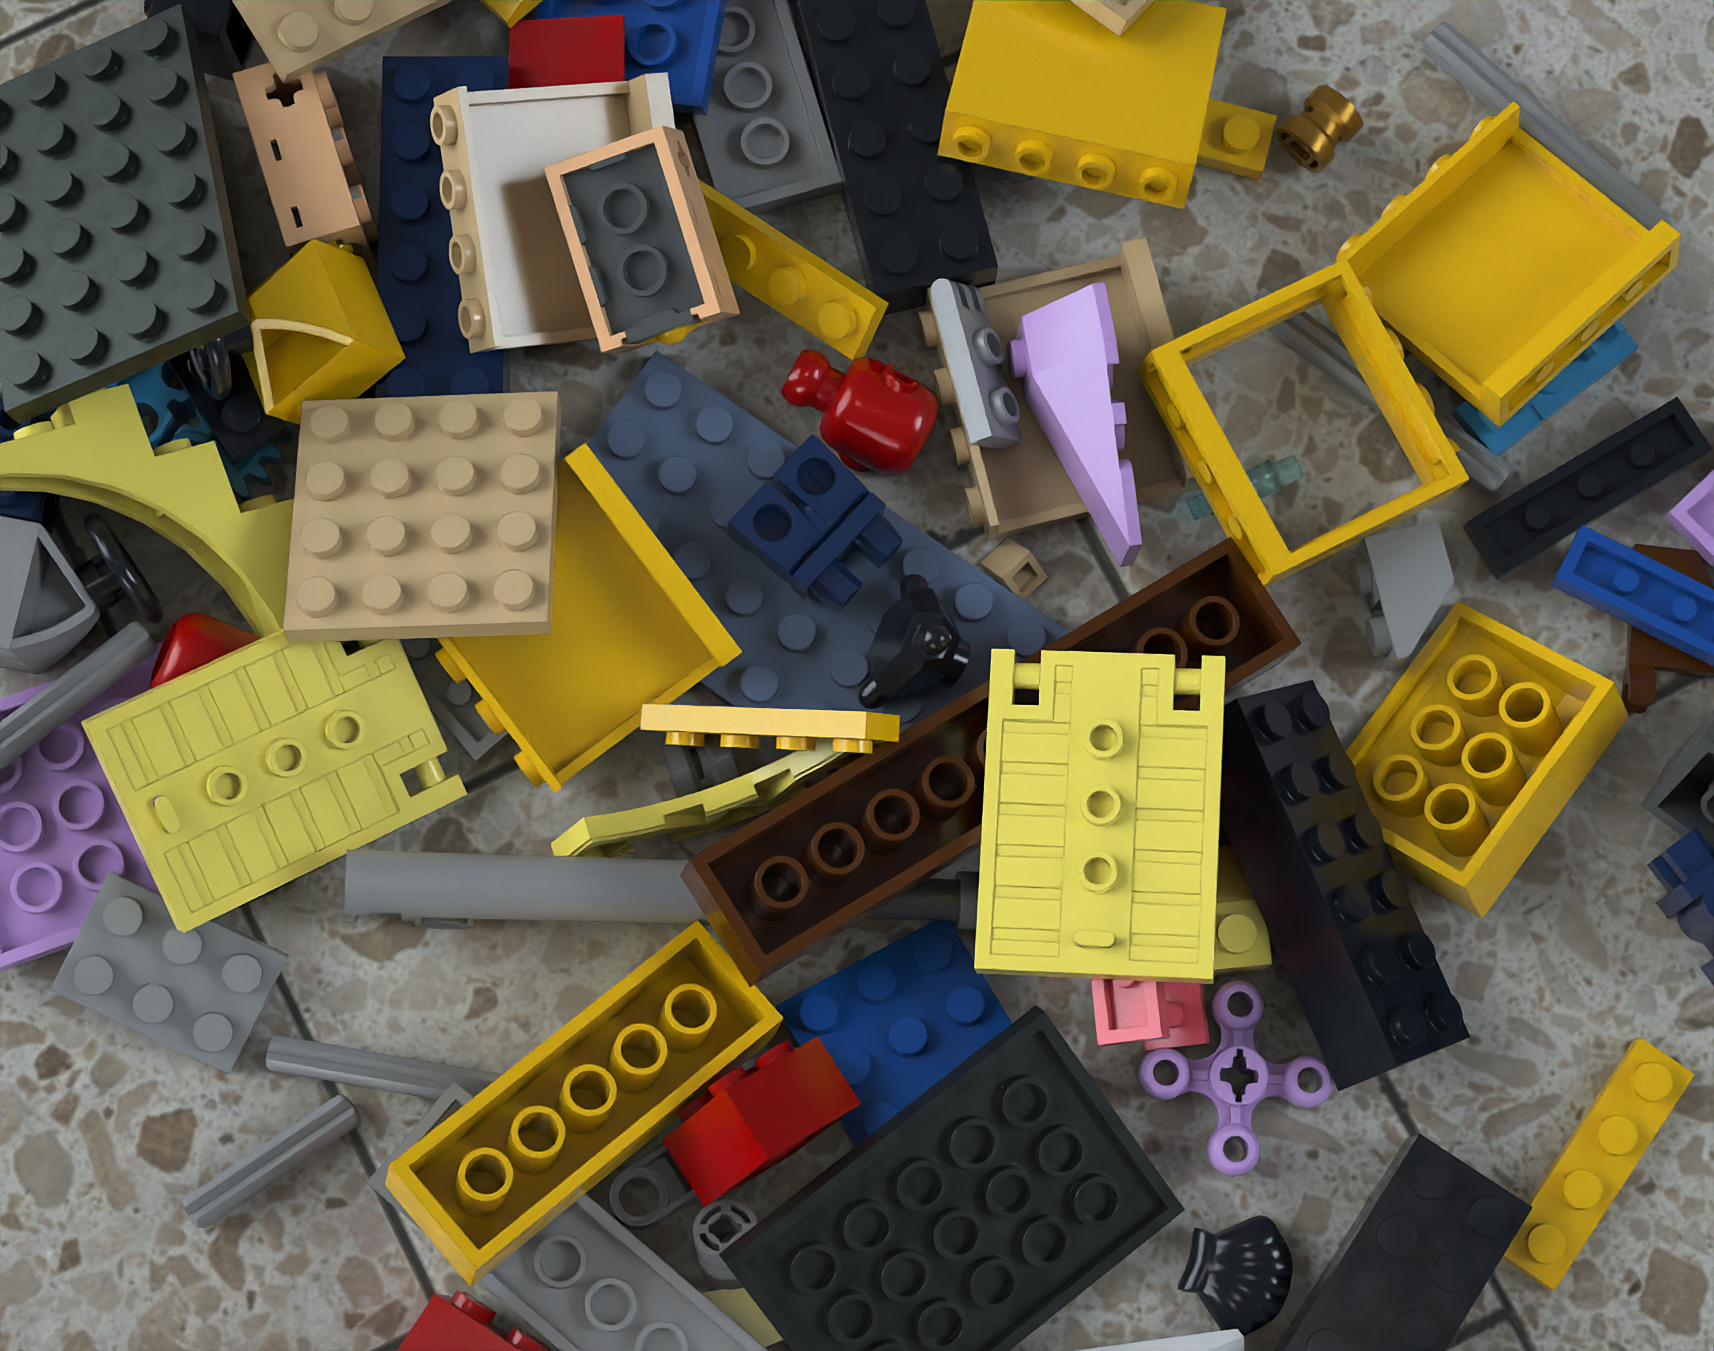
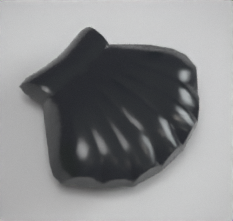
M1258 1215L1215 1234L1202 1228L1194 1227L1189 1259L1177 1289L1183 1292L1197 1293L1221 1331L1238 1329L1243 1336H1246L1274 1320L1281 1311L1291 1285L1293 1272L1292 1256L1277 1226L1267 1216Z

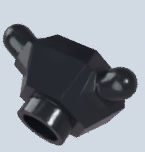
M919 574L907 575L901 581V599L883 614L868 652L872 665L870 669L872 676L860 686L857 693L859 703L867 709H877L889 698L897 699L902 695L926 693L935 684L949 688L958 681L968 663L970 656L969 642L961 638L954 620L934 590L928 587L926 579Z

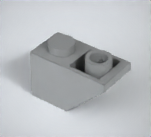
M1438 520L1364 537L1354 551L1356 558L1350 559V574L1354 589L1358 596L1366 594L1372 618L1366 620L1369 646L1374 656H1383L1386 671L1399 669L1408 659L1455 581Z

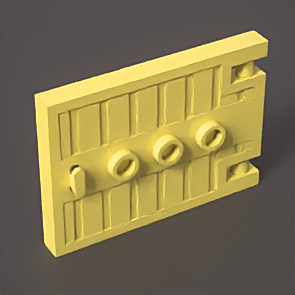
M283 629L81 721L178 931L185 933L347 854V849L355 850L468 795L459 774L448 773L445 775L437 756L447 752L448 749L399 639L357 640L359 647L345 653L340 641L289 643ZM414 768L421 787L408 793L400 774Z
M991 649L974 969L977 974L1214 984L1226 672L1225 656L1202 655L1201 669L1176 668V659L1173 654L1041 650V663H1017L1015 649ZM1015 689L1039 690V705H1015ZM1174 695H1200V711L1174 710Z

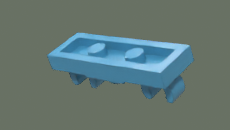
M1618 319L1500 428L1467 400L1454 410L1452 416L1467 434L1499 457L1631 356L1638 349V345L1628 335L1627 329Z

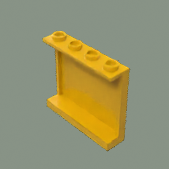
M974 0L945 109L937 155L1184 209L1196 166L1227 8L1191 0H1154L1119 37L1070 0Z
M1514 101L1496 117L1489 115L1480 121L1472 131L1467 143L1453 155L1445 154L1441 156L1431 166L1425 180L1408 195L1401 193L1396 196L1384 209L1381 219L1364 234L1359 232L1352 235L1342 245L1335 259V263L1346 258L1361 286H1369L1373 297V308L1384 327L1389 328L1396 334L1401 345L1499 428L1677 267L1681 234L1664 220L1658 222L1650 231L1647 230L1519 127L1520 106Z
M584 443L559 462L551 634L440 637L437 639L443 648L437 651L435 656L457 684H460L466 678L470 681L482 697V700L476 703L474 707L494 734L499 736L507 730L522 751L513 758L531 783L537 788L546 781L553 792L556 793L563 787V783L641 725L642 704H670L716 668L725 666L741 654L742 650L587 444Z

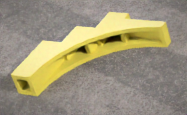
M129 384L108 389L103 387L61 405L50 417L51 421L39 422L21 428L14 432L15 440L0 443V491L48 492L97 503L142 522L186 551L224 588L257 636L263 638L283 629L294 498L276 503L274 495L269 494L251 499L238 506L215 441L192 446L189 438H183L165 443L152 450ZM340 641V642H341L342 646H345L346 644H348V643L351 642V641Z

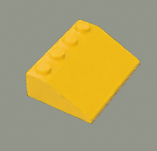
M1457 601L1345 753L1352 760L1356 770L1357 781L1368 806L1381 825L1383 840L1393 862L1429 889L1483 919L1622 728L1629 715L1615 682Z

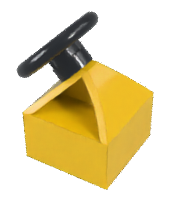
M313 238L246 295L251 319L250 325L189 351L203 388L210 397L216 400L226 398L231 390L232 380L228 353L230 352L232 356L242 354L265 413L300 425L302 401L357 399L406 358L364 258Z

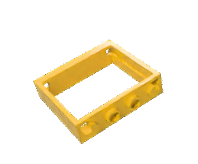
M1346 258L1151 350L1136 370L1228 538L1232 537L1265 588L1363 540L1364 537L1371 536L1448 498L1469 480L1456 455L1461 449L1452 439L1446 438L1434 416L1435 408L1429 392L1423 385L1414 381L1403 361L1404 352L1398 337L1392 330L1385 328L1372 306L1373 297L1369 286H1361ZM1322 304L1422 485L1289 551L1190 373L1188 366L1316 305Z

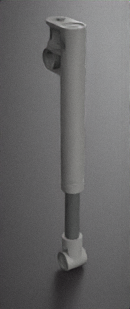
M347 849L344 897L346 923H356L359 915L400 916L401 921L415 922V925L418 927L432 929L474 927V919L692 925L698 920L702 925H710L680 877L688 860ZM957 871L955 879L929 878L865 918L954 921L956 929H976L979 872Z

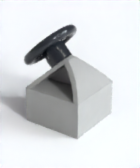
M90 513L84 519L85 529L99 554L76 567L69 553L42 524L0 516V667L39 675L67 655L87 635L99 620L101 611L108 610L127 595L148 622L157 624L163 620L164 610L158 598L123 544L100 514Z

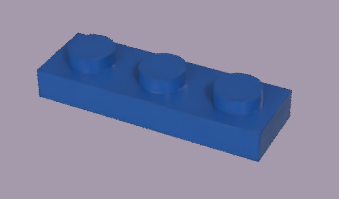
M1581 525L1550 586L1714 667V589Z

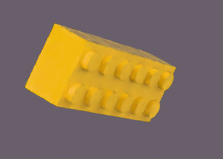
M697 920L389 1164L385 1186L471 1288L678 1118V1111L700 1096L710 1092L708 1089L710 1085L743 1065L771 1042L784 1018L755 985L749 987L731 957Z

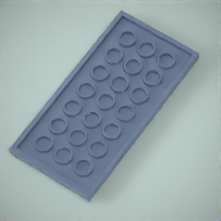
M657 350L587 443V446L742 650L741 654L725 666H719L696 683L729 707L860 711L900 715L899 729L903 732L989 681L991 649H1015L1017 663L1069 633L1067 629L886 506L883 516L892 524L903 539L902 546L880 569L855 547L840 563L856 576L863 585L840 612L820 601L812 593L806 599L802 598L791 588L789 583L775 574L759 557L749 549L746 551L727 535L728 522L767 481L773 485L774 473L799 447ZM919 574L926 579L928 587L934 590L954 620L961 638L969 642L970 656L968 663L958 681L949 688L935 684L926 693L902 695L897 699L889 698L881 707L872 710L867 709L859 703L857 693L860 686L872 676L870 671L872 665L868 652L883 614L901 599V581L907 575ZM833 768L825 773L831 775L838 771V769Z

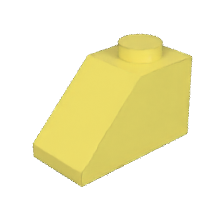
M1232 845L1219 847L1214 977L1260 973L1272 965L1268 928Z

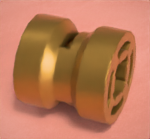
M1326 85L1317 86L1304 101L1305 111H1302L1299 115L1289 116L1276 131L1277 139L1288 155L1299 165L1315 173L1322 172L1334 159L1335 148L1338 143L1350 142L1363 127L1362 117L1352 103L1340 92Z

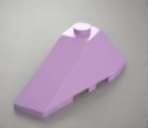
M1105 282L1092 283L1022 316L1015 340L1008 341L1007 343L1008 365L1011 377L1013 379L1021 378L1027 404L1120 567L1133 566L1142 546L1133 468L1130 460H1119L1118 451L1123 450L1125 443L1124 424H1127L1124 402L1119 403L1117 399L1111 400L1110 395L1113 387L1112 364L1119 363L1117 341Z

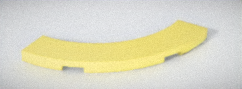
M816 739L815 751H795L769 765L714 787L650 806L583 817L551 843L554 856L619 857L634 852L632 842L667 833L671 844L774 809L809 788V780L833 768L839 770L865 754L832 752L833 739ZM873 741V749L886 741Z

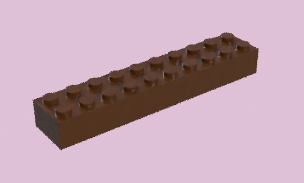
M1230 536L1041 650L1173 654L1176 659V668L1201 669L1202 655L1225 656L1226 697L1279 665L1302 643ZM1041 650L1019 663H1041ZM990 680L899 734V742L886 741L873 749L872 754H865L688 860L680 877L749 987L764 980L981 847ZM1015 689V705H1039V690ZM1174 695V710L1200 711V695Z

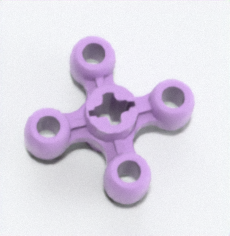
M1243 980L1229 981L1220 986L1213 995L1211 1012L1212 1017L1219 1026L1220 1041L1212 1055L1205 1059L1194 1060L1184 1057L1174 1049H1154L1146 1054L1139 1063L1137 1072L1138 1083L1141 1089L1152 1099L1160 1101L1172 1100L1182 1093L1195 1092L1203 1094L1211 1100L1216 1108L1218 1121L1216 1130L1208 1140L1206 1148L1207 1158L1213 1169L1229 1177L1246 1174L1253 1169L1259 1160V1140L1252 1131L1250 1121L1252 1111L1259 1101L1267 1097L1277 1096L1286 1099L1294 1106L1305 1109L1313 1108L1325 1102L1331 1095L1334 1087V1080L1328 1066L1319 1057L1311 1055L1300 1056L1289 1063L1275 1064L1266 1061L1259 1055L1254 1047L1253 1034L1255 1026L1263 1016L1264 1000L1256 986ZM1230 996L1241 997L1246 1002L1248 1010L1245 1017L1234 1016L1229 1011L1227 1002ZM1233 1058L1238 1063L1239 1072L1244 1075H1250L1251 1080L1250 1084L1239 1089L1236 1099L1235 1094H1232L1231 1083L1220 1080V1073L1232 1067ZM1164 1063L1172 1068L1174 1080L1171 1085H1161L1155 1080L1153 1069L1156 1064ZM1300 1071H1308L1314 1075L1317 1085L1313 1093H1307L1300 1089L1297 1081ZM1227 1139H1235L1242 1145L1243 1156L1239 1162H1232L1224 1155L1223 1145Z

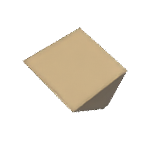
M1008 537L979 562L1000 585L1022 600H1025L1048 578L1031 551Z

